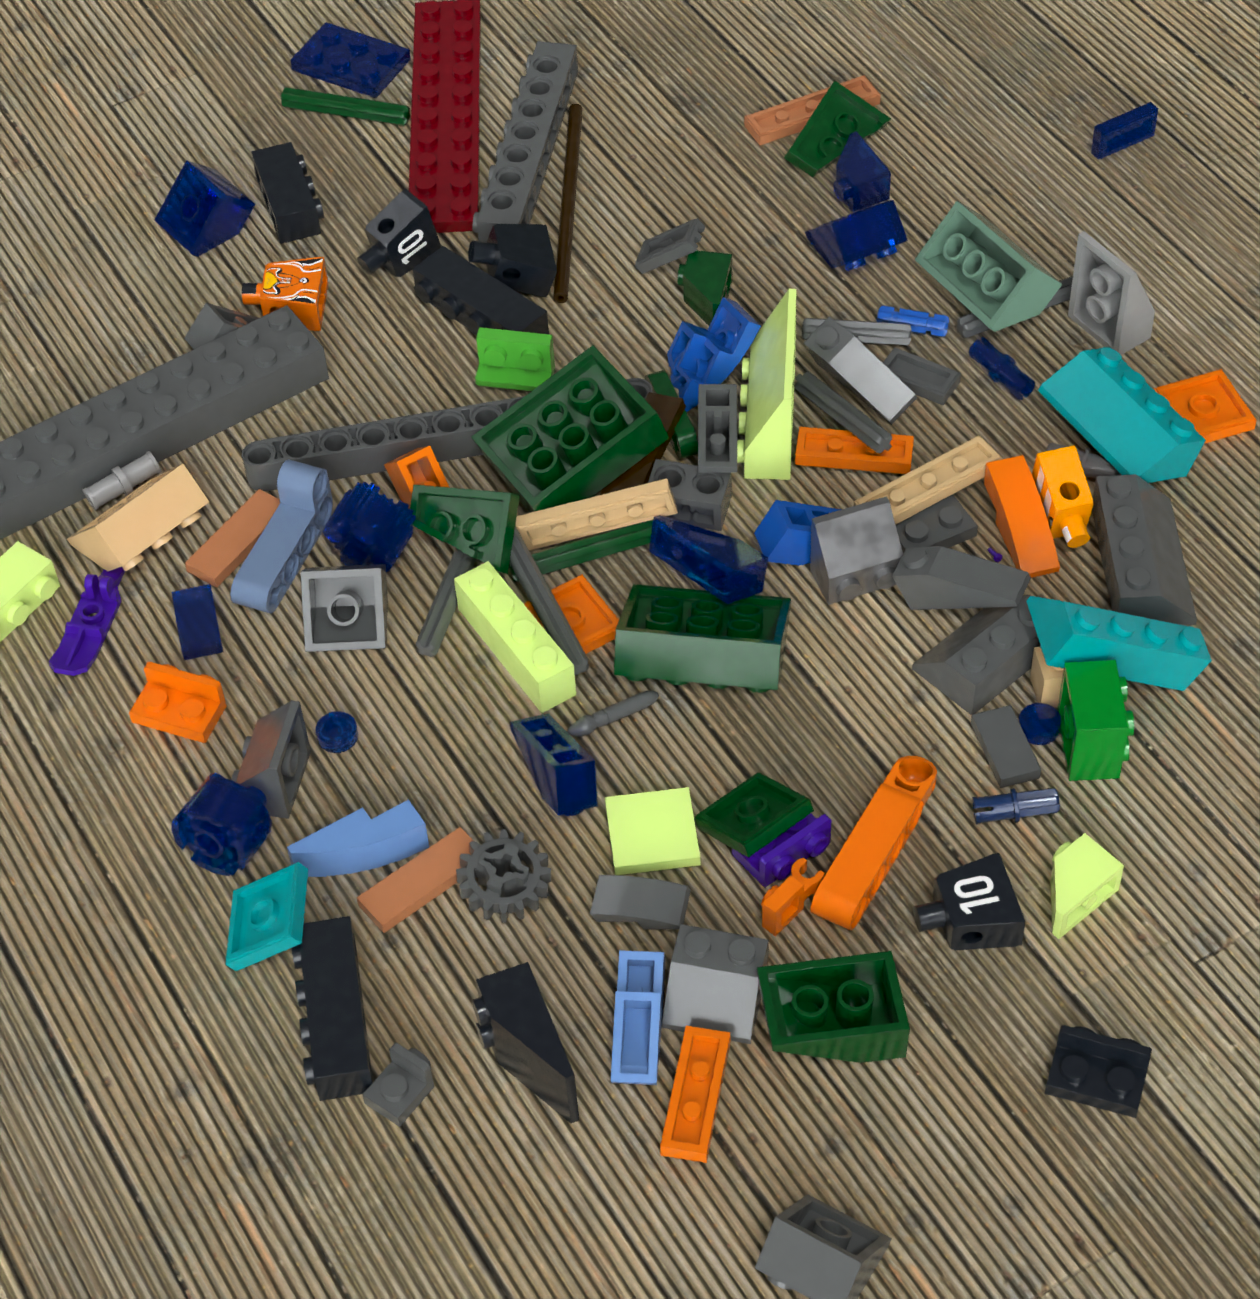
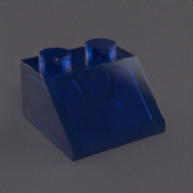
M186 160L154 221L193 256L199 257L238 235L255 203L216 169Z
M894 200L864 208L805 231L807 239L831 268L845 266L846 271L866 265L865 257L876 254L877 259L892 255L898 252L896 245L908 241Z

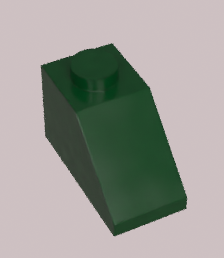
M697 250L688 254L686 264L679 265L677 282L678 285L683 286L684 302L710 326L722 298L729 297L733 281L732 254Z

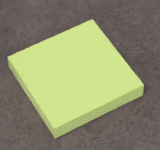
M689 787L605 797L615 875L701 865Z

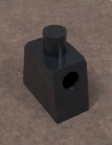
M495 224L492 226L487 242L471 241L469 245V262L486 264L489 275L515 291L547 298L557 273L547 225Z

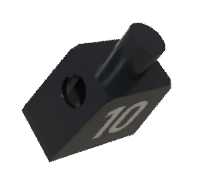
M407 189L401 191L366 225L365 233L371 247L357 257V260L363 270L369 275L382 266L395 277H401L413 270L412 268L441 248L428 207Z
M1000 853L991 854L939 874L934 879L933 902L913 907L918 931L922 932L942 927L949 947L955 951L1022 945L1025 919Z

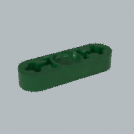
M665 370L645 375V380L651 384L653 393L679 398ZM685 410L674 428V433L670 439L679 459L698 454L696 432Z

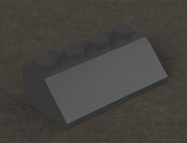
M1136 474L1096 476L1092 513L1111 611L1179 625H1196L1197 617L1171 499Z

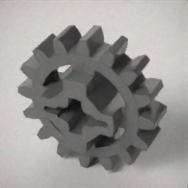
M506 829L501 830L500 838L493 839L492 835L486 832L484 833V844L480 845L472 840L469 843L470 854L461 853L459 857L461 868L456 869L457 883H460L461 899L469 898V910L472 912L482 907L484 919L489 920L493 913H500L501 922L506 923L508 913L513 912L520 920L524 919L525 907L537 911L539 909L538 897L547 898L548 896L547 883L551 882V868L547 867L548 855L547 853H539V842L536 840L526 845L523 832H519L514 839L508 838ZM521 861H525L529 867L522 865ZM475 877L479 879V884L486 886V892L479 887Z

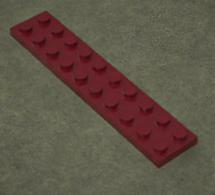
M480 0L415 3L409 192L428 207L436 233L473 231L474 213L479 212Z

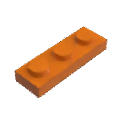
M799 427L795 465L906 474L911 471L914 436L891 434L892 440L890 444L892 447L890 450L876 453L848 430Z
M692 1026L685 1027L660 1145L661 1156L707 1163L731 1043V1032Z

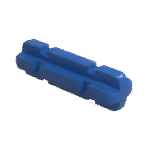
M885 305L880 306L877 313V322L908 323L911 325V332L926 335V331H930L932 336L945 337L947 335L950 321L947 315L934 314V317H930L929 312L900 308V311H895V307Z

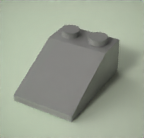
M1083 231L1078 234L1068 317L1104 347H1110L1122 355L1151 338L1155 310L1136 272Z

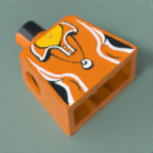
M324 257L268 263L265 265L262 283H243V304L261 305L263 316L287 305L308 330L321 331L329 284Z

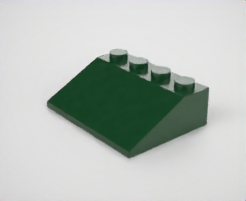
M592 345L471 438L516 495H520L519 500L531 513L591 498L669 439V436L658 413L598 349Z
M633 584L616 627L614 675L625 676L626 679L631 681H644L648 678L662 679L673 685H684L688 682L706 683L708 687L715 689L738 686L746 687L748 690L758 693L778 690L782 673L791 598Z

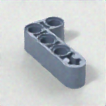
M290 459L282 464L277 478L280 504L237 572L230 593L232 603L270 614L280 604L326 527L333 508L327 470Z

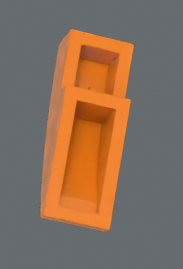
M1020 455L987 462L984 486L996 510L995 523L1016 569L1028 572L1031 578L1059 572L1060 564L1048 519L1024 456Z

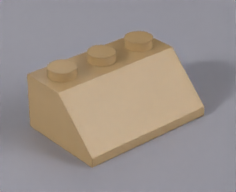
M182 463L150 478L68 537L67 541L72 547L107 572L119 567L127 571L144 559L141 552L146 548L152 546L155 550L172 539L173 535L170 531L180 524L182 528H185L202 516L199 509L210 501Z

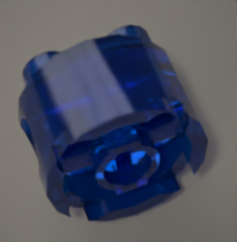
M212 773L197 788L172 820L171 831L175 842L181 850L187 845L194 852L190 859L198 866L212 873L225 876L234 875L238 869L242 871L271 833L272 820L265 807L267 797L260 789L254 786L244 787L232 780L225 779L220 774Z

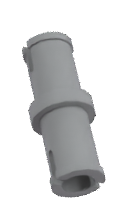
M148 451L122 468L119 466L111 469L112 474L82 490L92 508L97 510L100 506L123 493L127 496L133 492V487L162 471L155 457Z

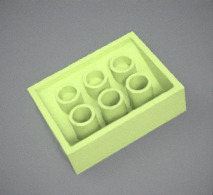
M788 289L750 346V358L743 357L742 380H748V384H741L740 407H747V412H739V435H745V440L737 441V463H744V479L790 480L795 385L797 289Z

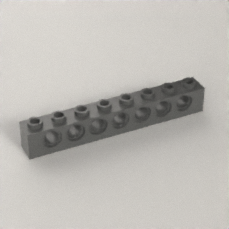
M537 41L533 55L529 54L527 57L526 76H521L519 82V97H514L512 101V118L505 122L504 141L498 143L496 165H491L489 169L488 188H483L481 193V210L474 213L473 232L478 233V240L480 242H487L492 226L495 224H530L578 74L577 45Z

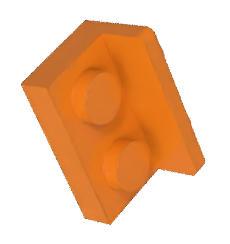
M147 662L144 667L147 683L129 712L132 723L206 743L227 707L221 683L205 674L196 675L179 670L169 664L160 665Z

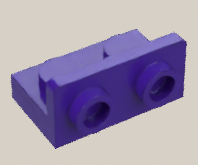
M810 813L750 857L741 854L733 848L732 856L766 888L777 879L783 880L790 876L792 865L798 859H807L810 856L816 857L826 850L831 842L832 820L826 814L815 818Z

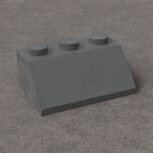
M1023 595L1018 607L983 608L914 662L912 670L972 716V714L978 712L1032 667L1034 647H1040L1041 645L1026 602L1030 595Z

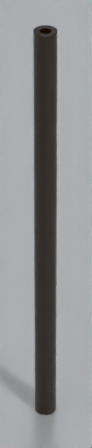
M579 104L570 105L556 261L557 273L553 297L557 303H565L568 300L583 111L582 106Z

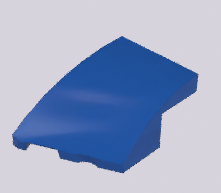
M725 297L722 298L708 330L682 321L667 353L669 367L671 368V383L673 387L678 389L679 398L684 400L686 412L698 405L699 384H721L739 364L761 327L736 301Z

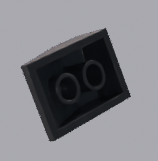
M526 962L476 979L479 997L472 999V1004L478 1020L476 1028L483 1048L492 1047L499 1065L569 1123L580 1121L575 1075L529 963Z

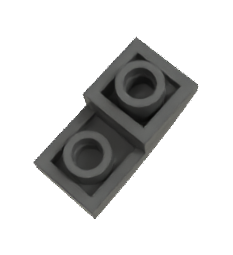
M599 875L590 915L597 922H637L643 929H679L680 924H684L691 889L686 885L658 879L622 875Z

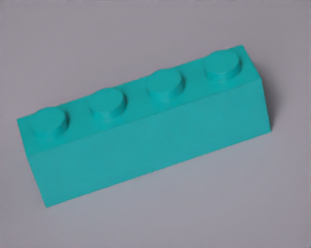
M1110 347L1083 350L1042 383L1038 390L1121 475L1136 474L1147 483L1186 477L1206 441L1194 429V425L1189 420L1178 414L1164 396L1159 395L1146 383L1145 378L1123 361L1119 352Z
M1030 596L1026 601L1048 666L1064 668L1065 662L1116 660L1119 677L1125 676L1128 681L1185 691L1212 661L1199 628Z

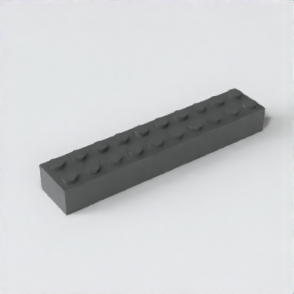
M286 305L0 441V540L85 499L86 497L82 489L112 474L111 469L116 466L122 468L148 451L152 453L157 462H160L328 380L329 374L324 347Z

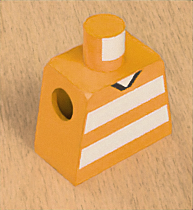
M1073 445L1037 453L1032 476L1048 519L1053 539L1064 537L1067 546L1070 548L1080 547L1090 540L1087 525L1093 508V498L1077 449Z

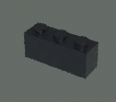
M292 142L251 151L256 179L280 244L321 234L319 219L324 218V212L320 199H313L316 193L311 176H304L307 175V168L303 155H296Z

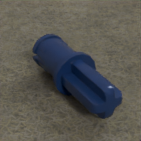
M1015 788L1010 789L1008 794L972 797L973 809L991 807V811L974 813L976 825L1014 819V822L1018 823L1020 818L1055 814L1060 810L1059 795L1055 788L1016 792Z

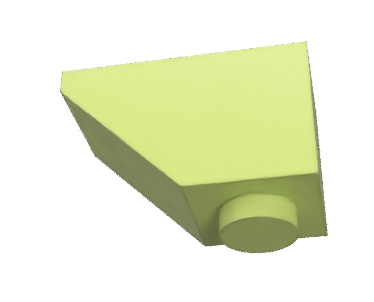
M1086 833L1073 843L1065 842L1062 844L1052 858L1053 869L1050 881L1052 934L1057 939L1064 936L1120 888L1124 865Z

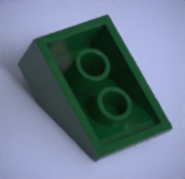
M892 951L757 967V977L772 1051L858 1063L906 1057L910 1026Z

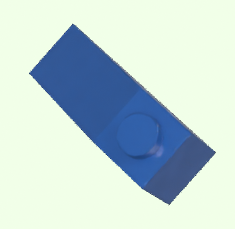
M775 500L754 532L767 562L798 566L811 563L812 518L842 509Z

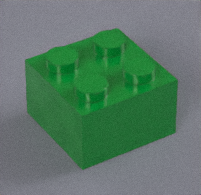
M1116 660L1065 662L1057 717L1069 781L1120 779L1123 761H1129V741L1127 736L1134 735V716L1132 710H1125L1124 702L1127 701L1128 696L1127 681L1125 676L1119 677Z

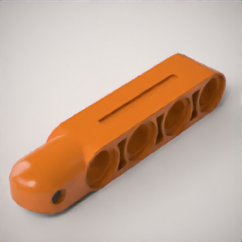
M904 756L895 762L819 884L811 903L810 911L812 914L851 931L857 926L916 827L923 807L935 788L937 769L932 762L919 756Z

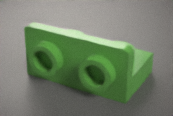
M479 327L476 336L479 366L475 376L476 385L533 391L553 375L555 360L552 335Z

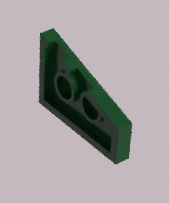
M834 80L784 159L811 177H814L884 128L891 118Z
M413 485L408 524L442 542L456 547L472 558H476L484 563L489 561L495 570L508 574L520 495L507 492Z

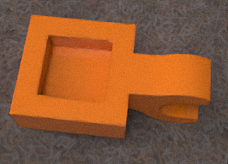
M805 858L798 859L792 865L791 875L780 886L774 885L762 899V927L775 937L804 909V901L816 892L824 878L825 873L822 870L818 871L811 878L802 876L807 870V860Z

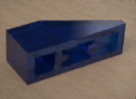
M661 515L654 517L649 548L652 554L727 604L763 592L768 563L767 556L740 539Z
M549 713L510 722L511 732L542 798L558 816H574L582 813L584 809L598 806L595 760Z

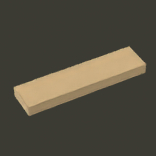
M978 435L855 500L854 506L887 496L895 524H898L984 478L986 463L1003 458Z
M666 478L519 515L516 517V528L528 550H533L674 515L678 511L674 495Z

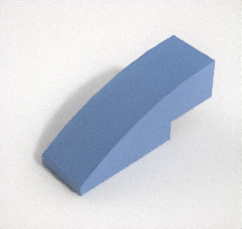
M408 799L372 819L362 807L287 846L291 865L299 862L307 867L308 877H326L366 871L403 860L429 848L426 824Z
M619 950L611 1083L657 1085L666 960L664 952Z

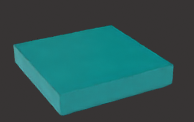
M297 862L233 891L226 966L234 971H238L302 944L308 879L307 867Z

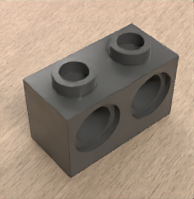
M656 459L648 483L667 478L676 501L678 513L654 520L722 531L732 498L731 472H698V466Z

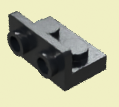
M1062 1025L1058 1034L1057 1046L1045 1094L1136 1118L1152 1049L1132 1039H1116L1096 1034L1086 1027Z

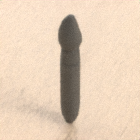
M645 691L603 708L592 715H584L567 729V732L572 736L589 735L596 728L608 725L649 707L658 700L659 694L656 691Z

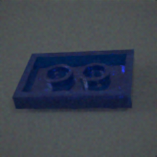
M325 22L290 61L292 71L377 98L411 58L408 48Z

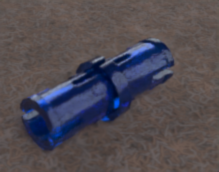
M984 337L981 340L977 339L971 345L969 356L989 372L988 376L996 383L999 381L1018 400H1023V396L1026 398L1033 392L1035 381L1015 365L1016 361L1010 355L1003 354Z

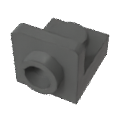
M395 1042L389 1049L392 1062L363 1093V1099L367 1106L400 1127L434 1088L431 1063L428 1058L415 1048L407 1050Z

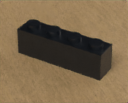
M442 246L412 268L415 284L414 290L418 298L442 311L449 319H454L461 323L476 336L479 327L549 334L548 315L545 309L445 246Z
M346 916L304 923L302 944L292 947V956L295 969L302 968L303 979L296 980L295 986L299 1007L306 1006L307 1018L299 1019L303 1046L310 1045L311 1057L303 1058L307 1085H316L320 1101L363 1094L373 1083L356 939L351 917Z

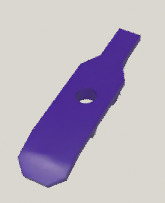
M122 567L109 572L103 569L99 577L94 574L86 575L84 581L85 591L80 595L81 598L70 622H67L65 625V633L58 649L49 660V666L54 673L71 676L87 672L96 660L122 602L118 586L125 573ZM92 613H97L95 616L88 617Z

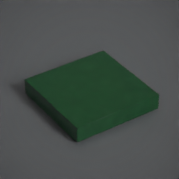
M757 772L698 813L694 819L699 830L741 854L750 857L808 816L814 809L809 798Z

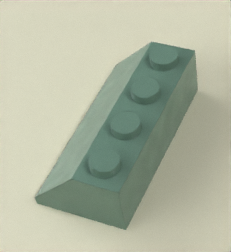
M959 201L955 202L915 258L918 264L994 332L1040 315L1062 285L1061 282L984 216Z

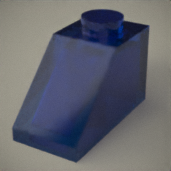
M857 131L849 135L837 163L836 181L833 183L836 197L840 201H844L852 212H856L890 199L891 181L889 169Z

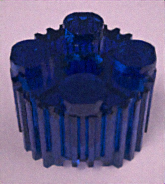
M357 482L353 490L350 489L344 494L327 521L323 534L329 539L330 543L335 544V549L340 550V560L346 566L386 564V572H389L413 534L414 527L412 524L416 516L413 515L414 511L408 508L409 504L401 500L397 504L393 503V499H388L385 494L380 495L378 493L381 488L375 486L374 483L369 485L367 482H363V484Z

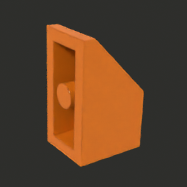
M431 446L416 448L384 464L400 500L409 511L413 485L449 487Z

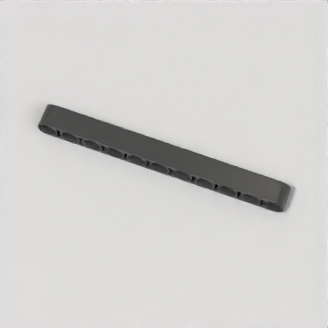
M626 379L644 399H646L649 392L653 393L651 384L645 379ZM525 396L257 440L249 443L242 450V460L247 482L253 490H276L280 468L288 459L326 469L330 481L387 471L384 466L385 463L416 448L431 446L438 462L484 455L471 437Z

